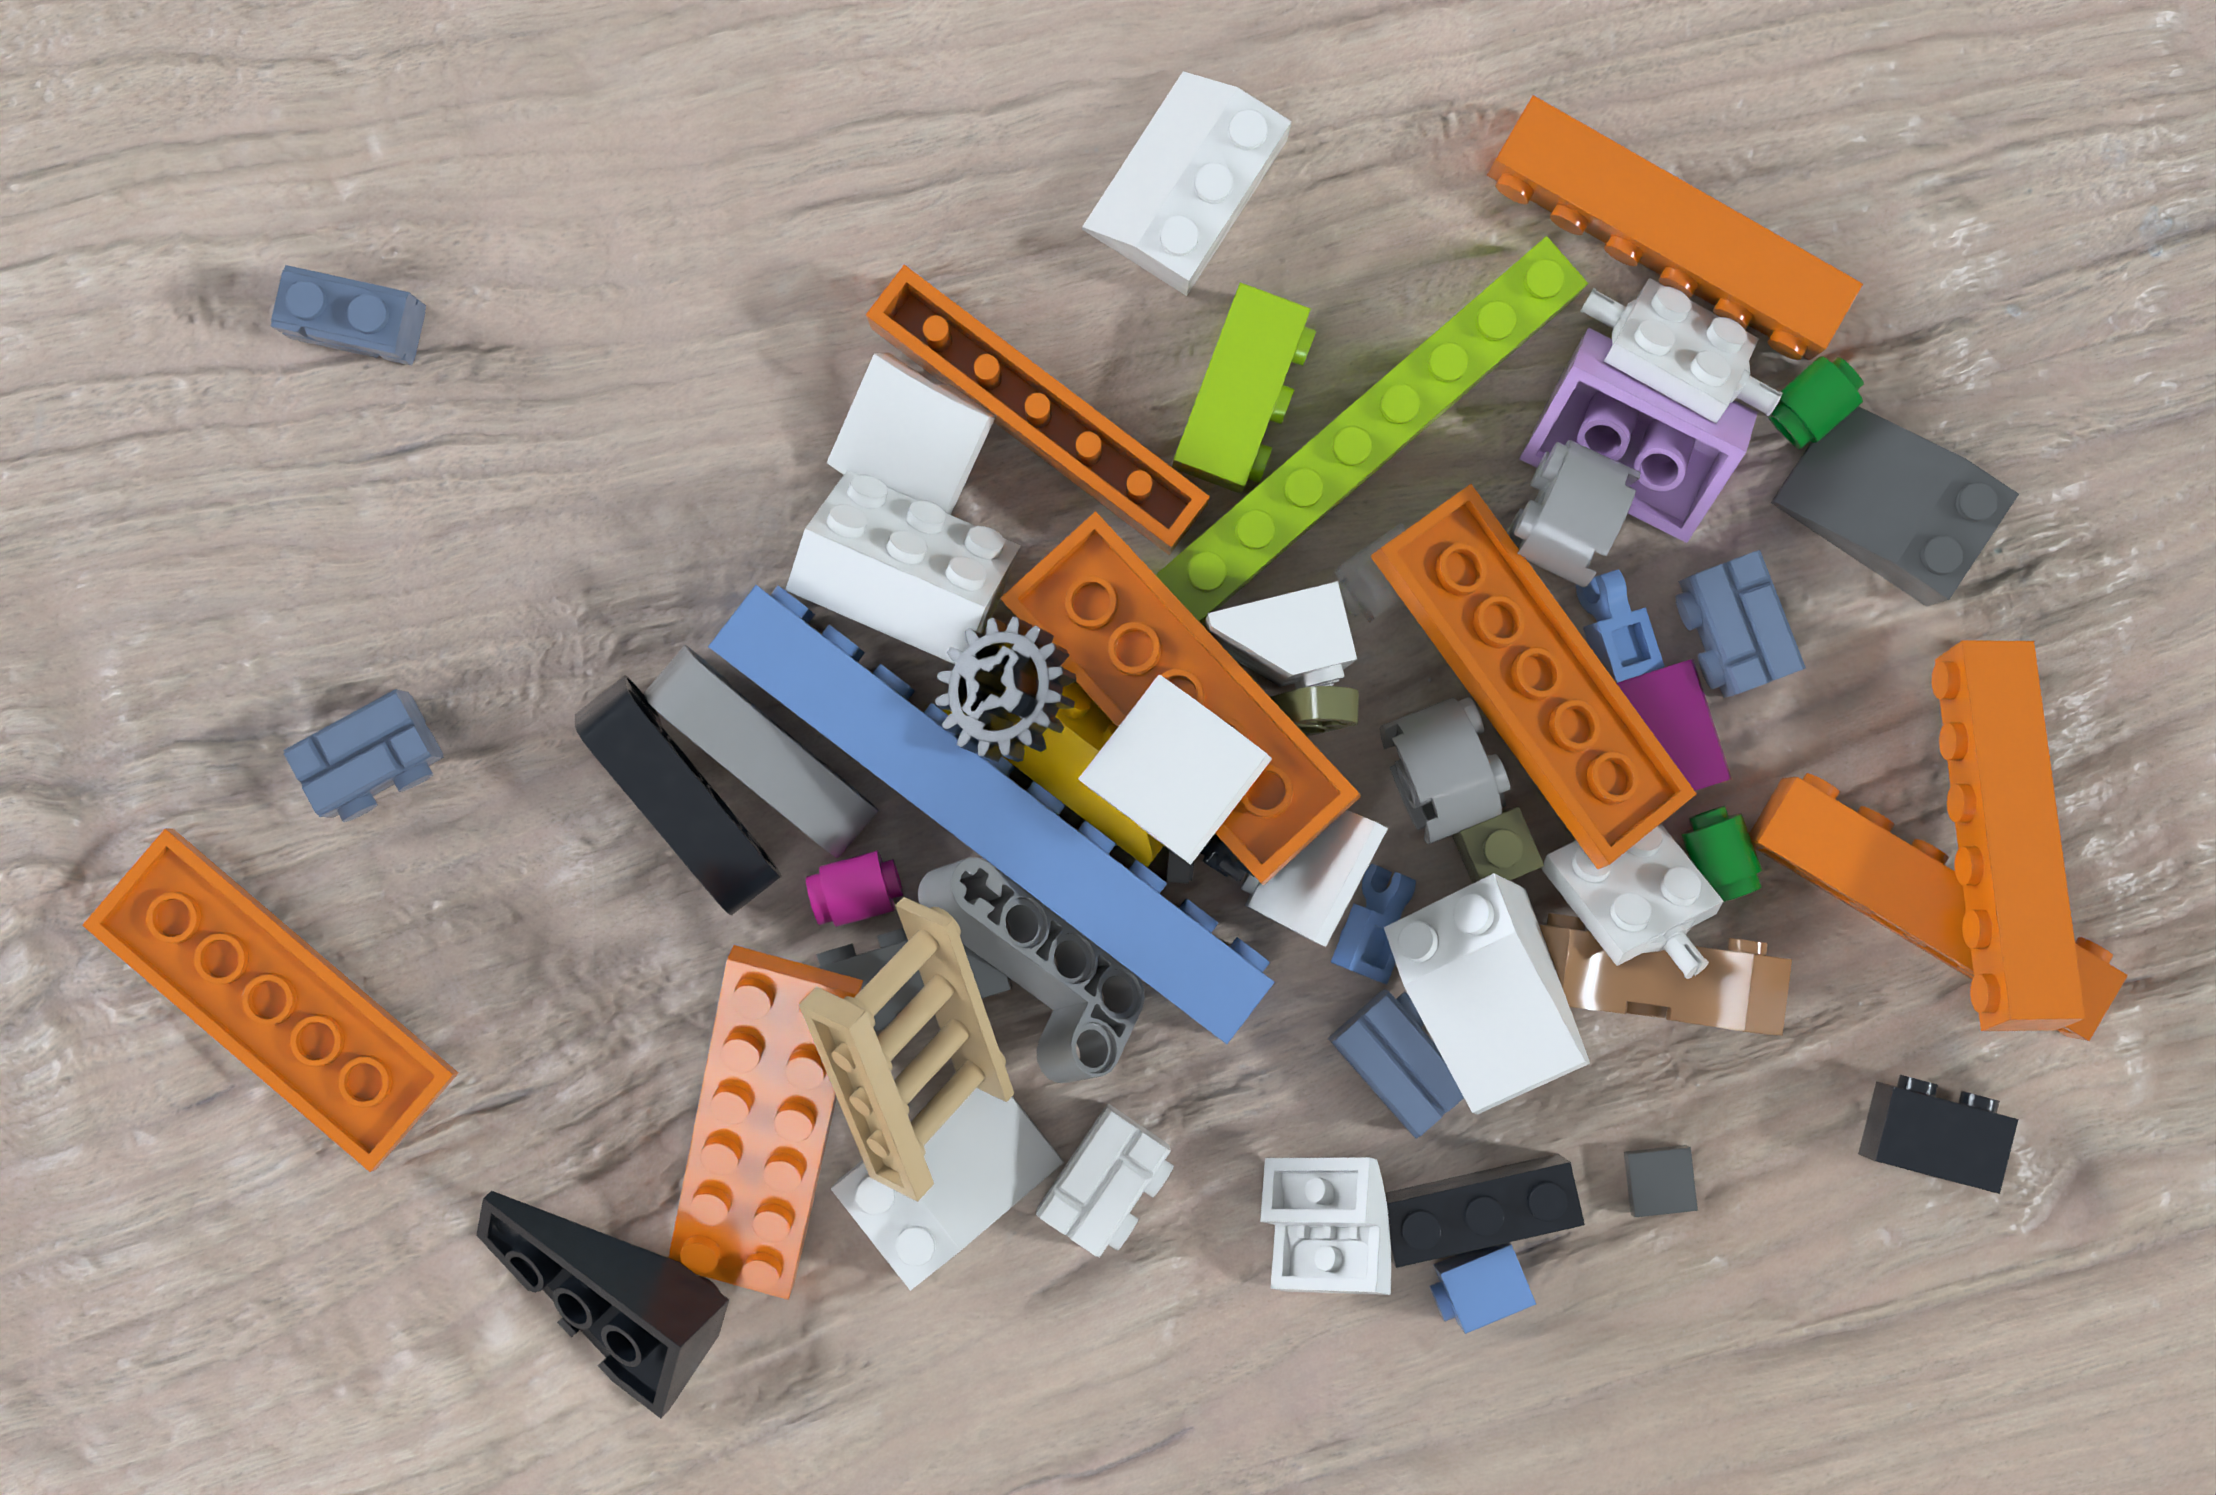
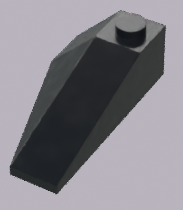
M494 1191L489 1192L483 1198L476 1236L528 1291L536 1293L543 1290L552 1299L557 1311L562 1316L557 1323L571 1338L580 1330L606 1357L597 1366L612 1382L661 1419L670 1410L718 1338L730 1299L724 1296L711 1280L703 1276H697L678 1261Z

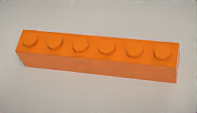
M1532 95L1487 176L1497 181L1495 187L1507 198L1521 204H1528L1529 201L1536 203L1551 212L1550 219L1558 227L1575 235H1583L1585 231L1606 243L1604 250L1617 261L1633 267L1637 266L1638 263L1660 274L1658 280L1662 285L1676 288L1682 291L1688 298L1695 294L1715 306L1713 309L1714 314L1730 318L1739 323L1744 329L1749 325L1770 337L1767 343L1772 349L1794 360H1801L1802 357L1811 360L1826 350L1863 286V283L1534 95Z
M905 264L865 314L873 331L940 382L951 384L996 416L994 423L1168 555L1172 553L1207 507L1209 495Z
M1962 640L1935 659V666L1932 672V690L1935 697L1940 699L1943 726L1939 735V747L1942 757L1948 763L1950 789L1947 795V811L1950 819L1955 822L1958 851L1955 856L1954 867L1956 878L1963 885L1966 907L1962 932L1966 945L1971 949L1974 971L1970 987L1971 1002L1975 1011L1979 1013L1981 1031H2054L2085 1019L2035 644L2034 641Z
M1806 773L1803 780L1799 777L1782 778L1749 832L1754 849L1968 978L1973 979L1974 971L1971 949L1966 945L1962 932L1963 918L1966 913L1963 885L1958 882L1955 871L1945 865L1949 856L1923 840L1915 838L1913 843L1909 844L1892 834L1891 830L1895 824L1870 808L1860 806L1856 812L1837 801L1836 798L1840 791L1815 775ZM2078 937L2075 941L2085 1019L2056 1031L2066 1037L2090 1041L2128 975L2109 964L2113 958L2112 953L2088 939Z

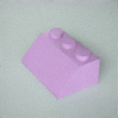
M1587 328L1560 375L1519 459L1537 468L1546 451L1550 453L1556 442L1565 445L1568 440H1572L1633 468L1641 474L1640 479L1629 486L1635 489L1636 493L1628 514L1687 543L1747 452L1758 412L1734 400L1729 404L1716 424L1604 362L1613 345L1612 339L1591 328Z

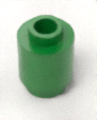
M1820 356L1781 390L1783 394L1770 416L1767 417L1793 446L1801 449L1809 441L1813 443L1819 442L1863 403L1858 390L1864 385V382L1854 368L1841 357H1837L1831 362L1827 358Z
M1720 806L1689 818L1692 829L1681 834L1688 856L1724 902L1762 888L1757 873L1762 871L1742 813L1729 816L1726 807Z

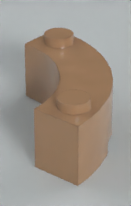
M1548 913L1547 925L1539 924L1569 1007L1666 1018V1020L1729 1030L1783 1036L1792 959L1766 956L1768 943L1729 938L1727 950L1695 946L1709 963L1696 976L1693 974L1692 978L1686 979L1683 972L1665 950L1641 953L1616 966L1591 932L1585 931V925L1579 917Z

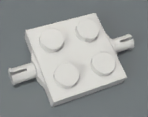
M1649 278L1637 299L1628 303L1626 307L1593 288L1580 312H1584L1613 329V345L1604 362L1716 424L1736 397L1770 416L1783 394L1781 391L1778 392L1750 376L1749 360L1759 338L1745 331L1736 321L1720 317L1694 303L1682 291L1676 288L1664 286Z
M1659 824L1613 863L1601 869L1595 867L1576 839L1574 842L1546 856L1543 862L1544 866L1541 867L1542 871L1616 966L1641 953L1665 950L1683 972L1686 979L1692 978L1693 974L1696 976L1706 968L1709 962L1701 955L1686 934L1691 927L1716 915L1724 901L1662 824Z

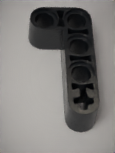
M623 676L575 714V729L588 749L710 895L729 915L732 916L782 877L769 855L662 727L658 713L648 703L645 695L629 677Z

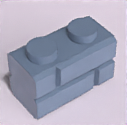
M285 265L272 313L271 327L293 340L375 358L381 356L388 361L412 366L425 318L426 305L410 292Z
M1760 550L1678 581L1683 592L1675 597L1679 615L1688 630L1697 628L1706 651L1698 655L1701 672L1711 689L1720 688L1723 698L1743 693L1806 668Z
M398 689L385 694L283 750L285 758L297 780L301 782L302 789L315 813L319 817L334 818L339 815L343 823L354 820L377 807L378 804L373 796L395 785L399 792H403L428 780L433 776L429 766L444 758L443 752L431 730L427 727L426 721L415 700L409 692Z
M1384 989L1331 1034L1328 1040L1404 1127L1417 1139L1438 1122L1446 1112L1463 1100L1464 1097L1437 1046L1423 1031L1422 1027L1425 1024L1410 996L1404 991L1395 999L1389 991Z

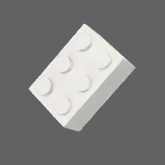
M847 470L806 526L785 590L956 664L951 660L947 651L950 647L965 651L969 646L966 641L965 631L969 628L981 634L983 633L988 619H991L999 605L1000 597H1002L1021 545L1003 538L994 529L985 526H975L947 514L941 507L932 502L918 501L892 490L875 477L858 475Z

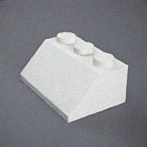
M1183 71L1082 226V230L1187 296L1287 142L1292 121L1238 87Z
M1338 581L1210 612L1203 624L1206 630L1235 660L1279 687L1294 683L1296 689L1309 686H1333L1334 683L1339 682V679L1345 677L1343 670L1357 660Z

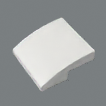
M874 353L827 464L843 475L849 470L858 475L875 477L888 488L918 501L932 502L941 507L945 513L951 515L996 416L951 384L935 385L892 354Z
M1159 674L1078 779L1191 865L1272 758L1209 709Z
M1370 1157L1265 1158L1260 1222L1275 1225L1271 1289L1285 1292L1390 1295V1226L1383 1180L1377 1159Z

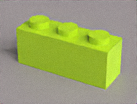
M1239 283L1174 456L1173 469L1242 494L1247 479L1260 483L1272 451V447L1261 443L1269 420L1282 424L1294 392L1293 388L1283 385L1290 364L1293 362L1301 366L1304 365L1317 331L1305 326L1311 308L1247 284Z

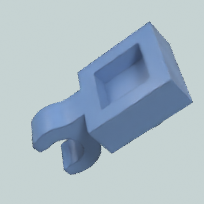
M1619 569L1595 576L1585 588L1576 584V593L1580 604L1597 621V623L1583 627L1588 645L1616 683L1665 667L1647 609L1645 607L1631 612L1627 598L1626 582Z
M1371 864L1367 868L1362 880V892L1366 898V907L1353 904L1347 922L1341 931L1331 963L1387 985L1396 962L1384 927L1400 919L1405 906L1414 894L1416 880L1395 872L1391 879V884L1387 888L1392 872Z

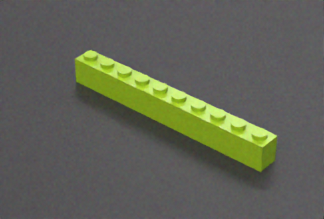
M1547 236L1544 237L1162 568L1156 576L1200 623H1203L1208 613L1218 610L1573 302L1589 283Z

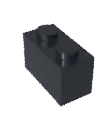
M1899 1075L1897 1086L1876 1081L1858 1152L1859 1155L1876 1162L2000 1194L2019 1120L1997 1113L2000 1101L1961 1091L1958 1103L1935 1097L1938 1084L1904 1075Z

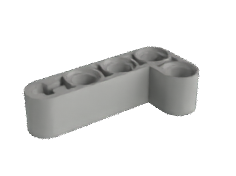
M684 645L644 692L648 703L660 715L837 859L879 811L853 786L733 688L724 676L688 646Z
M981 858L963 859L927 872L919 885V904L928 908L939 907L948 912L960 927L962 944L1053 1009L1036 1050L1037 1062L1044 1075L1056 1083H1070L1102 1077L1110 1073L1116 1066L1143 1008L1145 997L1144 987L1140 978L1016 882ZM1005 919L1008 921L1010 925L1011 936L1009 935L1006 929ZM1054 955L1058 962V970L1054 963ZM1102 993L1104 995L1105 1004L1102 1000ZM1076 1043L1079 1048L1080 1059L1076 1053Z

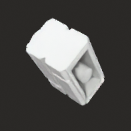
M1107 1103L1037 1207L1036 1215L1094 1256L1100 1258L1108 1245L1118 1251L1138 1222V1218L1130 1213L1143 1192L1153 1198L1173 1170L1174 1166L1165 1160L1171 1152L1170 1145Z

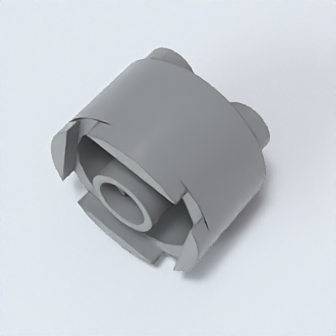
M1568 440L1565 445L1556 442L1550 453L1546 451L1532 478L1530 486L1540 490L1535 501L1530 500L1525 509H1519L1509 528L1508 535L1518 547V554L1525 557L1533 565L1583 588L1587 587L1597 573L1588 568L1593 555L1597 552L1607 556L1636 493V490L1629 486L1640 479L1641 473L1572 440Z
M1452 697L1380 726L1384 750L1395 746L1400 760L1395 761V765L1390 767L1394 781L1416 829L1425 828L1424 841L1427 844L1501 815L1502 808L1506 806L1503 792L1510 790L1509 780L1497 754L1488 757L1485 754L1478 734L1484 732L1483 722L1475 703L1470 697L1460 701Z

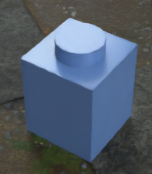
M1510 1242L1457 1254L1433 1264L1440 1282L1430 1285V1289L1444 1322L1455 1318L1465 1334L1536 1305Z

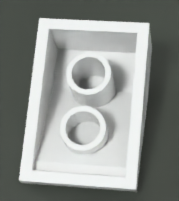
M1346 810L1264 886L1255 877L1247 874L1241 887L1242 890L1250 894L1245 906L1326 947L1388 828Z
M1493 873L1384 927L1403 985L1472 1113L1480 1114L1590 1064L1525 888Z
M976 1088L925 1144L926 1154L924 1158L934 1185L918 1202L870 1178L863 1160L838 1179L832 1186L831 1190L910 1291L959 1253L1064 1163L1013 1096L1005 1102Z

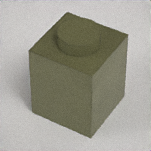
M1519 807L1507 808L1502 811L1501 815L1452 835L1472 884L1493 873L1510 881L1544 866Z

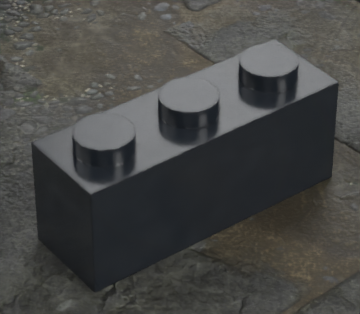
M1559 1154L1385 1193L1390 1226L1391 1261L1396 1268L1585 1225L1571 1162Z

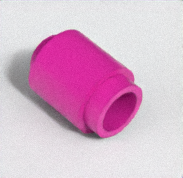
M878 850L819 866V873L806 877L807 891L818 925L833 922L835 927L894 912L893 898L903 896L902 884L894 859L883 862Z

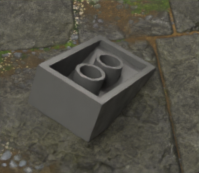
M1858 406L1819 442L1813 443L1811 441L1771 501V504L1927 607L1950 600L2019 493L1966 458Z

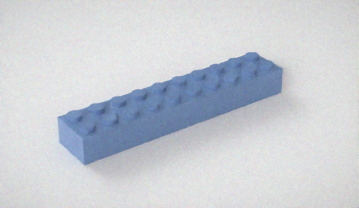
M754 586L708 646L710 649L1225 1044L1230 1042L1275 983L1263 973L1270 964L1266 958L1238 937L1234 939L1230 946L1219 940L1212 934V931L1218 925L1215 919L1187 898L1179 908L1160 894L1167 883L1138 860H1135L1129 869L1125 868L1109 855L1116 845L1113 841L1087 821H1084L1078 831L1058 816L1065 805L1036 782H1033L1028 790L1025 791L1008 777L1015 767L1006 759L1001 757L999 762H994L978 756V752L975 754L957 745L959 736L944 730L941 725L948 717L946 713L933 703L928 706L924 713L911 704L908 700L915 690L882 664H879L873 673L860 665L858 662L866 652L831 625H828L822 634L808 625L816 614L780 586H777L771 595L759 586Z

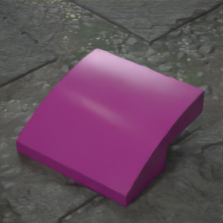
M1693 659L1617 683L1694 791L1732 779Z

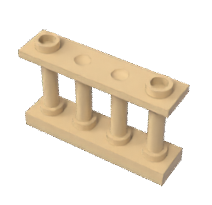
M903 897L895 906L908 942L854 998L847 996L842 999L816 986L799 1004V1007L870 1178L918 1202L934 1185L924 1158L926 1154L925 1144L976 1088L1005 1102L1015 1093L1005 1067L1006 1059L999 1050L960 938L961 930L958 923L948 912L939 907L928 908ZM919 969L924 987L877 1036L874 1030V1016ZM935 1014L941 1030L894 1080L891 1073L893 1069L891 1061ZM951 1058L956 1073L910 1122L907 1115L909 1113L908 1103Z

